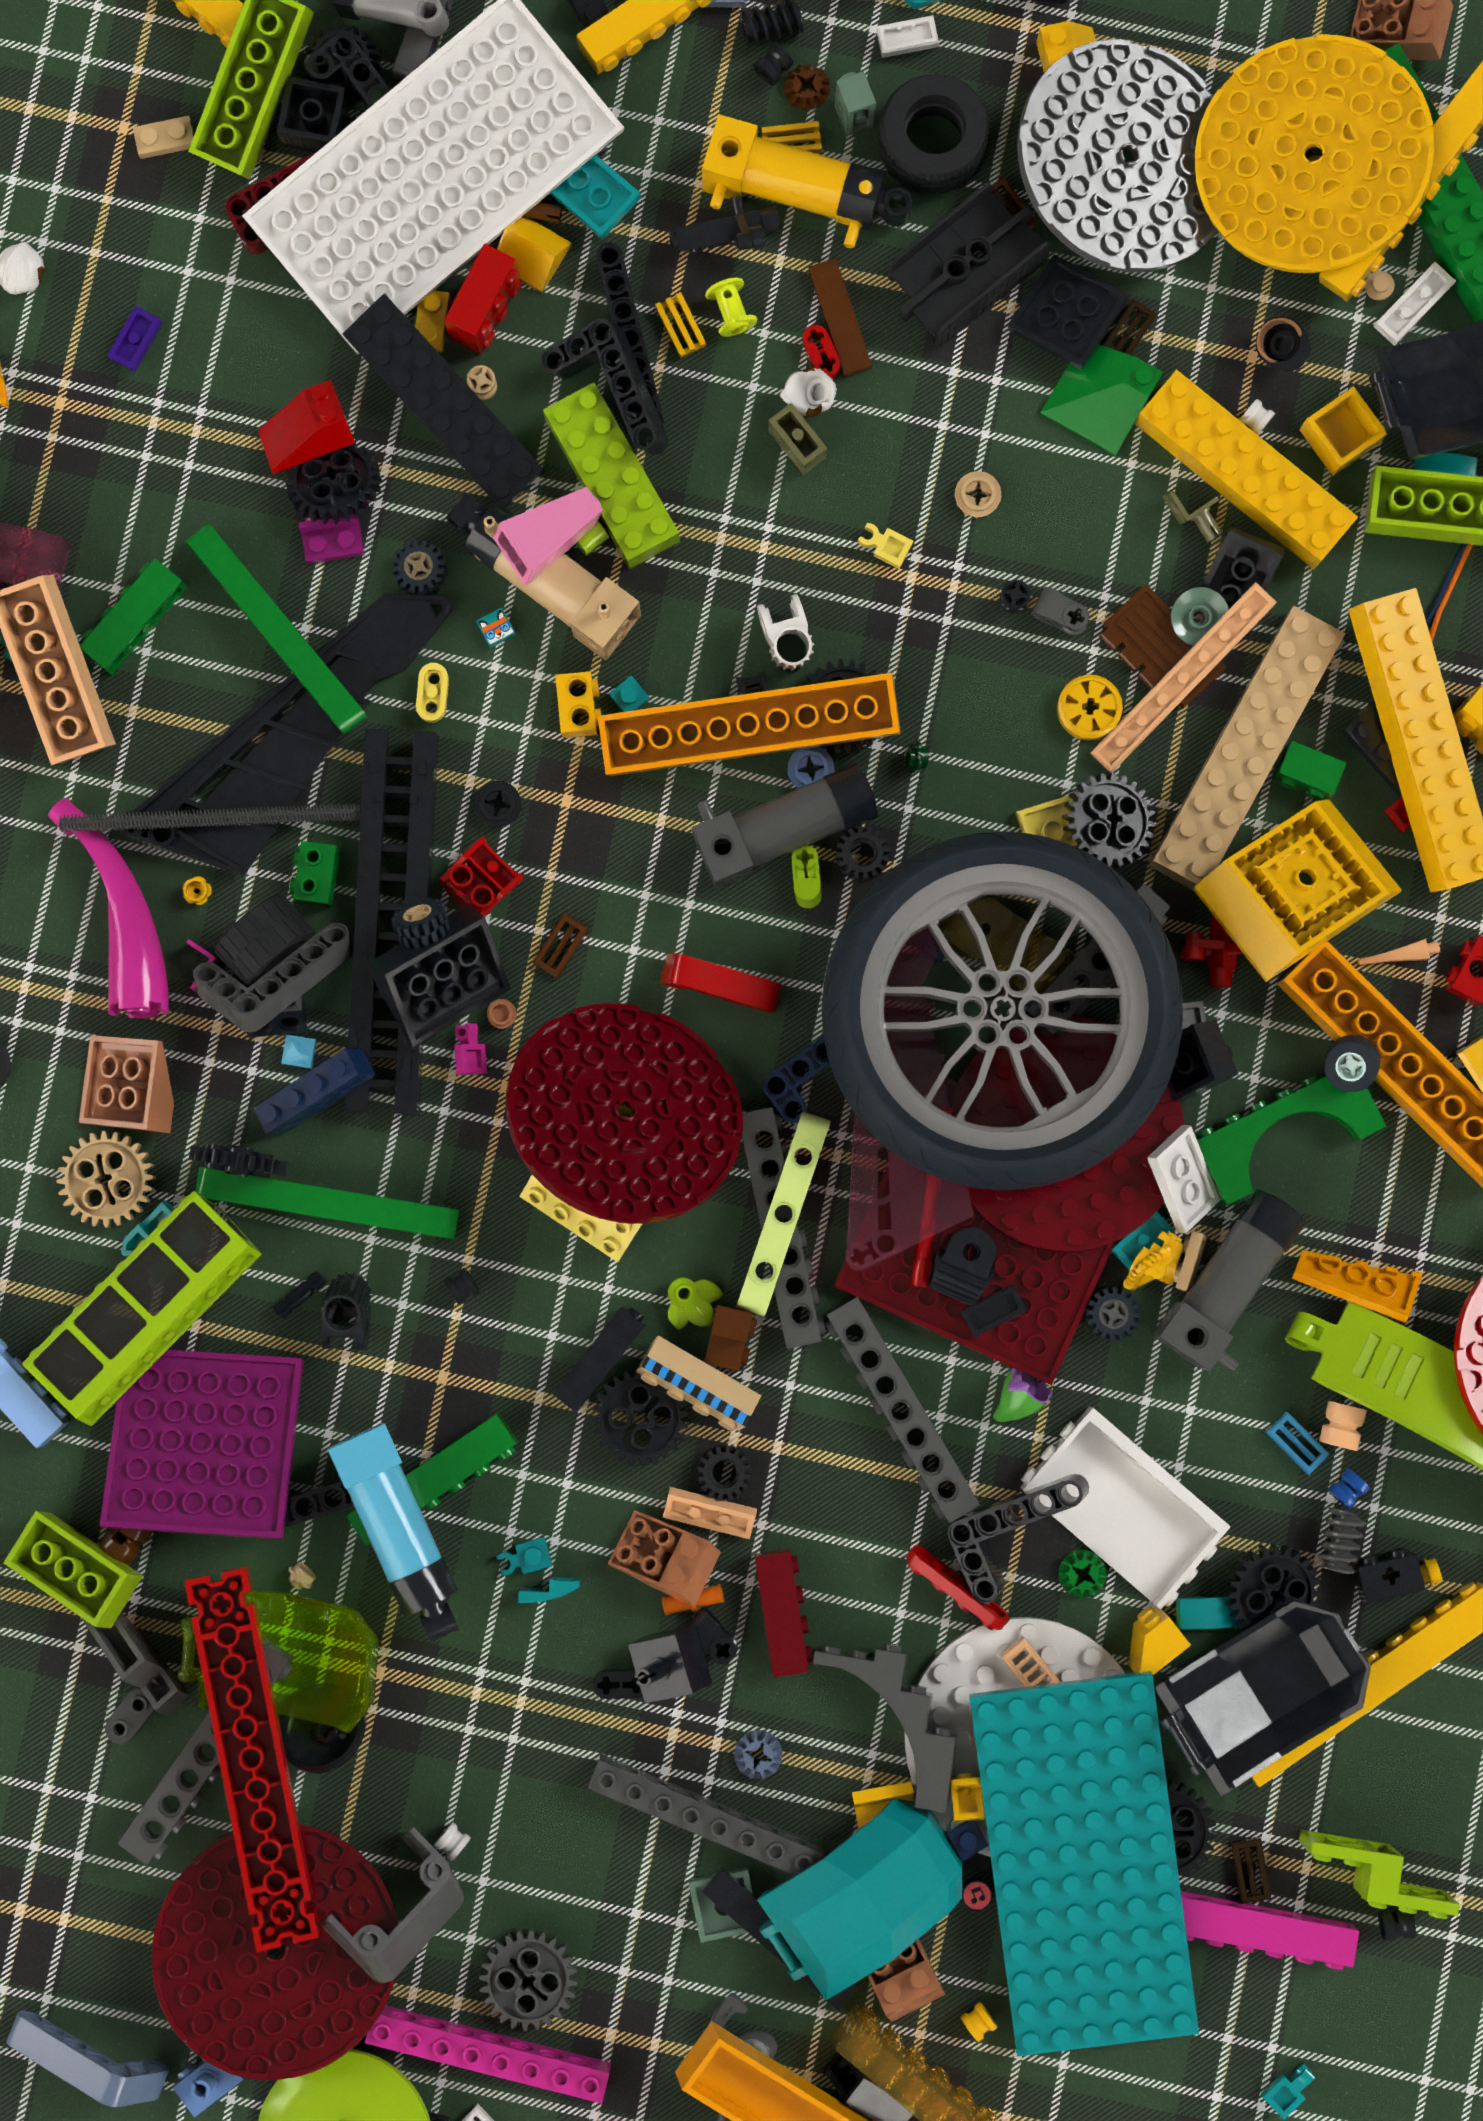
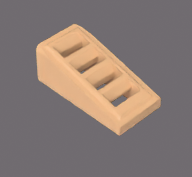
M1023 1635L1000 1654L1001 1658L1025 1687L1036 1686L1047 1676L1051 1679L1048 1684L1060 1682ZM1026 1649L1029 1653L1014 1664L1012 1660ZM1034 1658L1036 1663L1022 1673L1019 1669ZM1041 1667L1043 1672L1029 1682L1027 1678Z

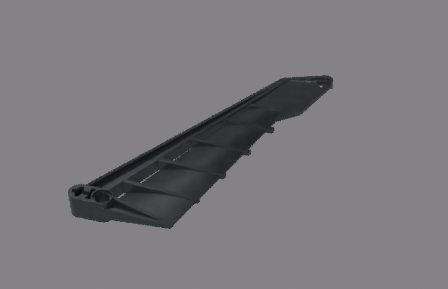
M383 594L316 653L326 666L339 656L329 669L359 705L364 704L368 706L371 700L365 699V696L373 684L378 680L403 672L409 667L437 629L453 610L452 603L445 596ZM431 605H441L443 607L436 618ZM292 673L134 811H129L130 815L132 816V812L134 815H136V812L138 815L140 812L142 815L143 812L146 815L149 812V815H151V811L153 815L155 811L157 815L158 811H160V814H162V811H164V814H166V811H168V814H170V811L173 814L174 810L177 814V810L181 813V810L183 811L187 806L198 810V813H200V809L202 813L204 809L206 813L207 809H209L210 813L211 809H213V812H215V809L217 812L219 809L221 812L222 809L226 812V808L228 812L230 808L232 812L234 808L236 812L237 808L240 811L241 808H243V811H245V808L247 811L250 808L252 811L253 807L255 811L256 807L258 811L260 807L262 811L264 807L266 810L267 807L270 810L271 807H273V810L276 807L278 810L279 806L281 810L282 806H284V809L287 806L289 810L301 791L308 790L307 782L330 748L339 747L340 743L335 741L341 731L308 691L279 722L273 721L305 689ZM266 727L272 728L240 763L233 761ZM227 766L234 768L203 803L193 801ZM263 822L262 825L261 823L259 825L257 823L255 825L253 823L251 825L249 823L248 825L246 823L238 825L237 823L236 826L234 824L232 826L231 824L229 826L227 824L225 826L223 824L222 826L219 824L216 826L215 824L213 827L212 824L210 827L208 825L206 827L204 825L203 827L201 825L199 827L197 825L195 827L188 825L187 828L186 826L184 828L181 826L178 829L174 826L173 828L171 826L163 828L162 826L160 829L158 826L157 829L156 827L148 829V833L137 828L134 831L124 828L122 832L135 842L245 876L272 834H276L278 831L279 822L277 824L275 822L274 824L272 822L264 824ZM164 829H170V838L165 842H158L159 832Z

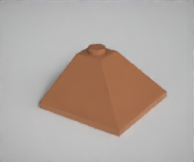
M90 1035L79 1123L170 1133L174 1101L163 1042Z

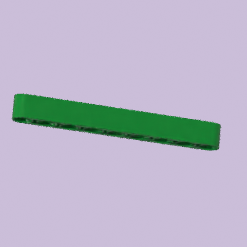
M206 523L185 540L202 564L343 735L367 717L359 704L209 523Z
M199 1167L195 1192L206 1199L455 1239L460 1212L457 1209L251 1175L244 1177L226 1174L224 1171Z

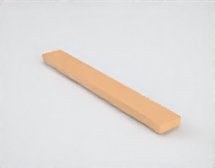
M1255 582L1098 744L1090 755L1110 774L1113 773L1277 602Z

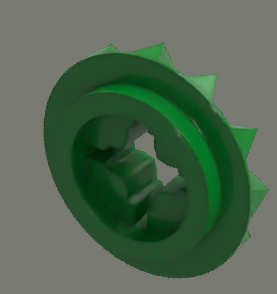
M1076 1550L1069 1553L1062 1560L1058 1571L1059 1581L1063 1589L1068 1594L1080 1599L1094 1597L1096 1593L1103 1589L1107 1578L1105 1564L1101 1558L1088 1550ZM1091 1563L1087 1573L1093 1581L1083 1579L1075 1585L1078 1575L1072 1567L1083 1570Z

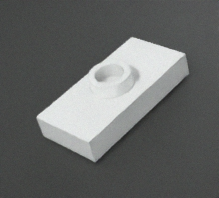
M933 15L877 26L876 31L882 58L939 46Z

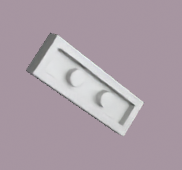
M1434 262L1373 327L1395 346L1454 285L1456 280Z

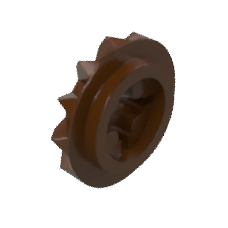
M812 63L805 66L799 64L797 68L789 71L784 81L785 96L789 103L798 109H816L829 96V78H827L822 68L818 69ZM814 79L812 83L813 90L806 89L800 93L802 89L801 82L808 83Z

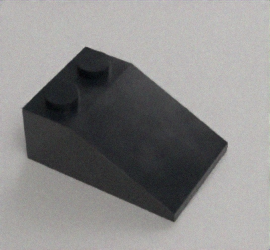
M1231 524L1201 587L1210 588L1218 592L1225 599L1230 609L1255 582L1266 591L1284 555V548Z

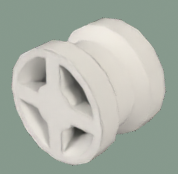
M1256 399L1240 418V421L1248 425L1254 433L1259 435L1275 413L1272 410L1263 408L1262 402Z
M452 1822L433 1846L437 1850L442 1849L446 1853L447 1859L452 1862L471 1837L468 1834L459 1832L457 1825Z

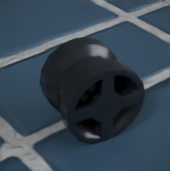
M1021 580L1008 581L1003 586L999 596L1001 607L1008 613L1016 614L1023 611L1030 599V589Z
M466 1268L461 1269L456 1277H448L444 1280L448 1290L459 1305L464 1303L469 1295L475 1296L480 1293L477 1284Z

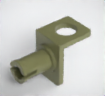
M1174 491L1163 496L1164 501L1178 523L1181 525L1189 520L1191 522L1194 521L1206 542L1213 540L1216 536L1223 533L1209 512L1210 506L1219 500L1217 496L1208 500L1189 514Z

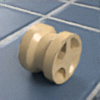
M483 365L475 366L467 374L468 386L482 401L489 400L495 395L497 382L494 372L489 367Z

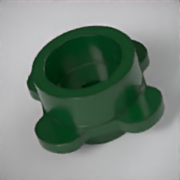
M916 741L915 745L910 744L906 750V765L909 766L910 773H914L915 770L926 769L929 761L927 746H921V742Z

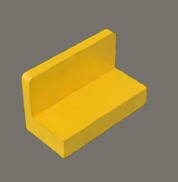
M912 1781L852 1792L858 1829L879 1814L893 1798L915 1802Z

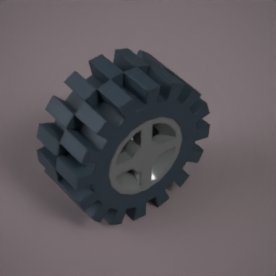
M1105 1287L1091 1295L1084 1319L1087 1321V1327L1091 1329L1094 1335L1104 1340L1115 1341L1123 1340L1125 1337L1133 1334L1132 1331L1139 1325L1138 1319L1141 1313H1139L1138 1308L1140 1307L1136 1303L1135 1297L1129 1294L1128 1291L1118 1287Z

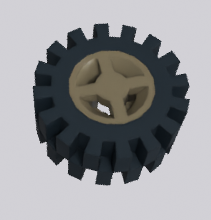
M412 540L413 544L408 545V543L403 544L404 548L402 550L398 549L396 551L397 557H393L392 560L394 565L392 572L400 588L406 590L409 595H432L431 591L435 590L437 592L440 589L439 585L445 582L444 576L447 575L446 563L440 550L438 551L435 545H429L424 540H422V543Z

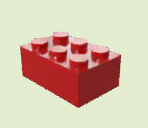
M484 243L444 319L451 341L480 355L485 347L489 348L495 338L494 329L498 322L502 323L506 318L509 309L507 304L511 297L515 298L522 285L515 258Z

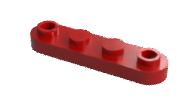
M914 1545L906 1555L908 1567L915 1574L923 1575L929 1579L936 1590L950 1595L956 1600L957 1605L966 1612L971 1611L980 1618V1622L989 1630H1002L1009 1622V1615L995 1601L986 1604L978 1602L972 1595L966 1579L925 1548Z

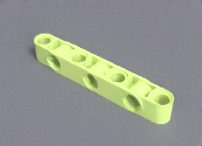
M804 1111L801 1114L736 1308L765 1317L831 1123L828 1119ZM798 1149H806L811 1153L809 1164L799 1165L795 1161L794 1155ZM781 1205L788 1206L792 1211L791 1219L785 1223L778 1221L775 1217V1210ZM761 1262H767L773 1268V1274L766 1280L758 1278L755 1272L757 1265Z

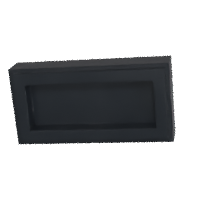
M1011 1284L976 1302L973 1307L969 1306L959 1312L972 1337L975 1338L1027 1310L1015 1286Z

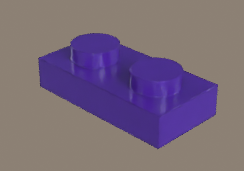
M135 306L109 351L108 358L135 373L162 326V320Z

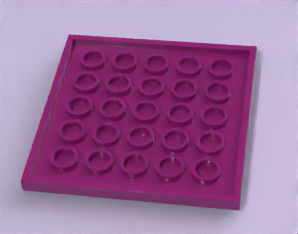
M167 1350L116 1402L100 1527L283 1540L304 1360L302 1358Z

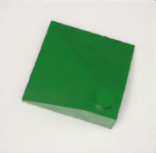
M1099 344L1082 371L1068 364L1040 415L1116 456L1135 424L1139 413L1143 410L1157 386L1163 372L1135 356Z

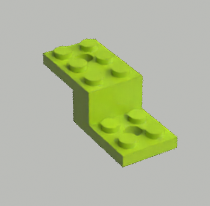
M1300 1829L1299 1842L1307 1849L1308 1853L1313 1854L1314 1859L1331 1862L1332 1858L1343 1859L1344 1864L1356 1867L1353 1888L1361 1895L1362 1899L1368 1901L1369 1906L1379 1909H1387V1905L1398 1906L1399 1911L1410 1914H1417V1910L1429 1911L1430 1916L1440 1919H1447L1448 1915L1458 1916L1459 1903L1446 1891L1400 1883L1404 1856L1390 1844Z

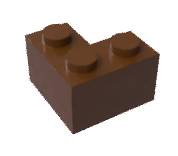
M717 1305L705 1357L706 1364L739 1371L741 1365L747 1366L750 1349L745 1348L747 1337H754L757 1323L756 1319H752L753 1313Z

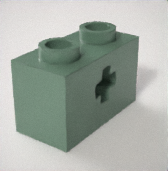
M864 71L857 74L855 72L847 73L836 81L834 106L846 137L874 126L876 101Z

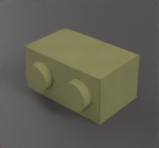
M792 403L768 420L769 433L803 476L826 459L827 447Z

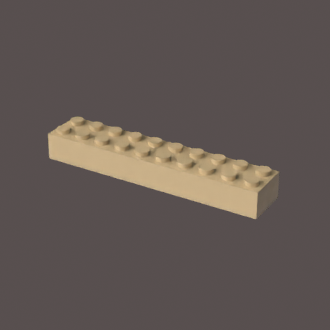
M1293 605L1284 617L1148 866L1192 890L1194 886L1219 866L1345 635L1344 632Z

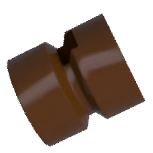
M109 1528L98 1544L113 1558L130 1565L141 1551L139 1544L146 1543L154 1531Z

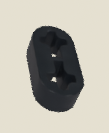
M635 1669L602 1670L593 1680V1690L602 1699H627L643 1696L641 1688L639 1691H634V1687L631 1685L623 1686V1682L633 1680L636 1672ZM607 1676L610 1682H620V1686H612L609 1692H604V1688L598 1687V1683L602 1682L603 1678Z

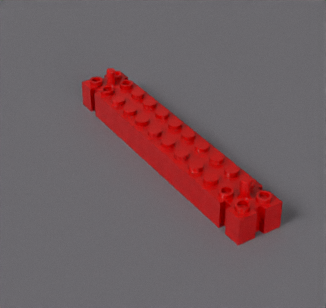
M246 1565L224 1570L221 1573L222 1579L213 1581L212 1573L188 1578L184 1583L189 1606L197 1604L198 1614L194 1615L191 1619L249 1915L257 1913L258 1920H254L252 1925L257 1953L281 1947L285 1937L292 1936L294 1944L319 1938L320 1926L316 1906H307V1901H310L313 1895L256 1602L248 1603L246 1593L251 1592L253 1586L249 1566Z

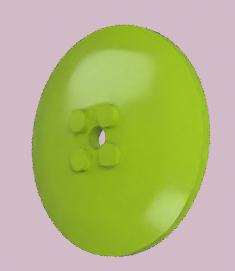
M351 2049L341 2058L315 2072L295 2078L277 2080L263 2103L258 2121H430V2117L416 2088L397 2068L380 2057Z

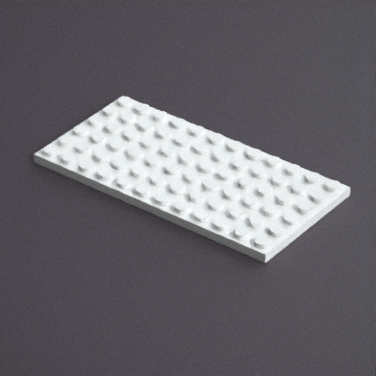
M497 0L242 216L358 355L360 353L342 333L379 297L385 293L400 311L406 315L480 252L484 243L489 245L503 233L506 227L513 225L624 131V126L520 0Z

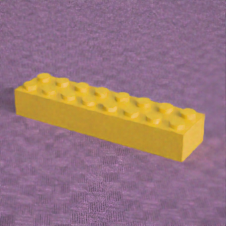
M1177 369L1137 417L1136 426L1313 570L1358 518L1351 510Z

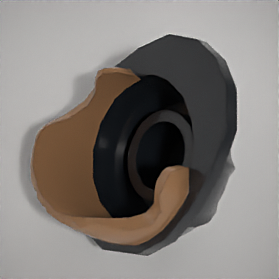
M1281 316L1272 318L1262 325L1256 336V350L1259 357L1266 364L1277 370L1285 372L1297 370L1309 358L1311 350L1309 337L1298 321L1291 317Z

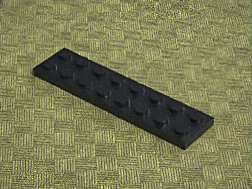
M385 293L342 333L495 503H499L506 508L545 471Z

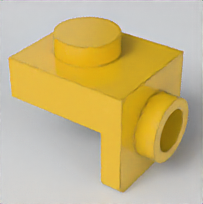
M973 1773L956 1775V1779L950 1780L954 1821L985 1820L980 1777H974Z

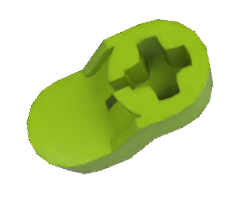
M804 846L792 853L794 893L799 906L813 908L819 904L822 897L819 859L817 851L813 847Z

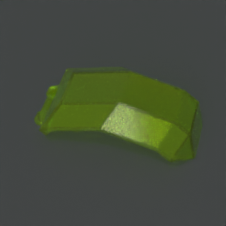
M252 1590L246 1593L248 1603L256 1602L262 1637H267L294 1656L289 1663L293 1667L291 1672L283 1682L277 1680L273 1686V1691L276 1692L274 1698L277 1713L334 1726L345 1733H350L375 1700L379 1644L376 1634L357 1610L345 1605L280 1592ZM186 1617L181 1620V1629L184 1630L182 1668L178 1670V1680L183 1682L199 1681L198 1707L206 1710L209 1709L202 1670L201 1668H194L196 1640L192 1617Z

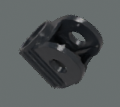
M965 1228L951 1235L944 1249L939 1247L928 1288L973 1307L995 1272L991 1270L996 1256V1248L992 1238L985 1231L978 1228ZM966 1244H972L977 1250L976 1258L972 1261L967 1260L963 1255V1248Z
M347 1272L344 1275L338 1274L336 1279L331 1280L320 1306L322 1309L320 1316L323 1319L321 1324V1346L323 1349L332 1348L333 1337L355 1338V1349L364 1352L367 1349L371 1323V1307L369 1302L372 1297L370 1295L372 1289L369 1288L368 1281H365L363 1276H357L355 1272L353 1274H348ZM339 1298L347 1299L353 1304L343 1302ZM337 1316L356 1317L355 1322L349 1326L337 1325Z

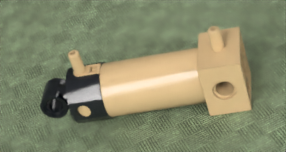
M463 494L448 513L446 519L459 531L469 536L465 544V551L477 558L492 571L499 573L571 627L574 638L607 661L641 617L639 601L606 577L603 582L566 554L559 557L530 584L524 586L493 539L499 523L516 515L499 503L494 504L486 511L473 498Z

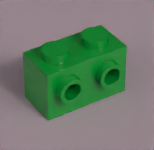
M301 841L300 848H296L294 853V866H297L296 877L291 878L289 889L294 901L309 905L333 906L340 849L336 845Z

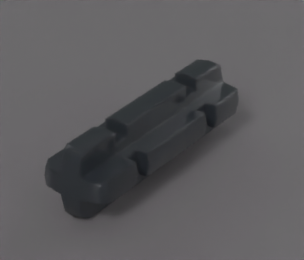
M318 1271L313 1272L307 1277L306 1282H301L285 1296V1300L281 1299L273 1307L274 1311L279 1317L286 1318L293 1312V1308H298L311 1297L315 1289L319 1290L326 1284L325 1278Z

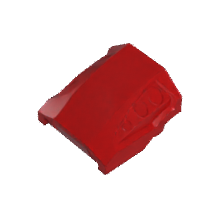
M482 836L460 856L439 879V883L461 908L468 905L486 917L496 905L520 884L524 876L513 870L487 844L486 839Z

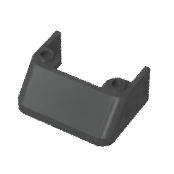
M414 1827L406 1831L401 1838L423 1860L419 1868V1877L430 1891L397 1927L387 1935L376 1925H366L352 1936L332 1914L319 1922L354 1961L378 1983H387L395 1979L455 1914L464 1900L463 1890L448 1862Z

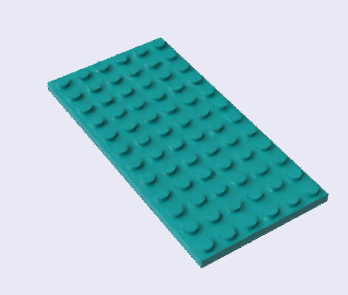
M1138 1672L969 1694L1017 2057L1199 2034L1152 1672Z

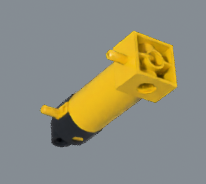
M718 114L702 166V192L713 194L710 206L713 209H721L724 198L730 199V197L739 195L743 198L744 193L836 219V222L848 225L844 245L847 248H854L860 228L870 231L874 217H883L887 224L899 227L909 220L912 207V198L907 190L903 188H893L889 191L884 189L886 172L856 163L850 164L758 137V125ZM898 203L901 204L904 207V209L901 211H894L891 209L890 206L892 204Z

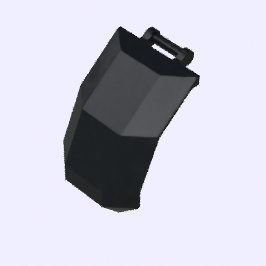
M1483 320L1450 333L1395 346L1384 345L1375 350L1381 371L1370 375L1369 380L1371 387L1376 389L1386 421L1383 425L1387 434L1401 432L1410 460L1483 443Z
M1295 1600L1155 1686V1690L1171 1714L1160 1722L1165 1730L1168 1729L1186 1757L1191 1766L1189 1770L1195 1777L1206 1771L1222 1797L1282 1756L1361 1710L1364 1706L1371 1665L1337 1612Z

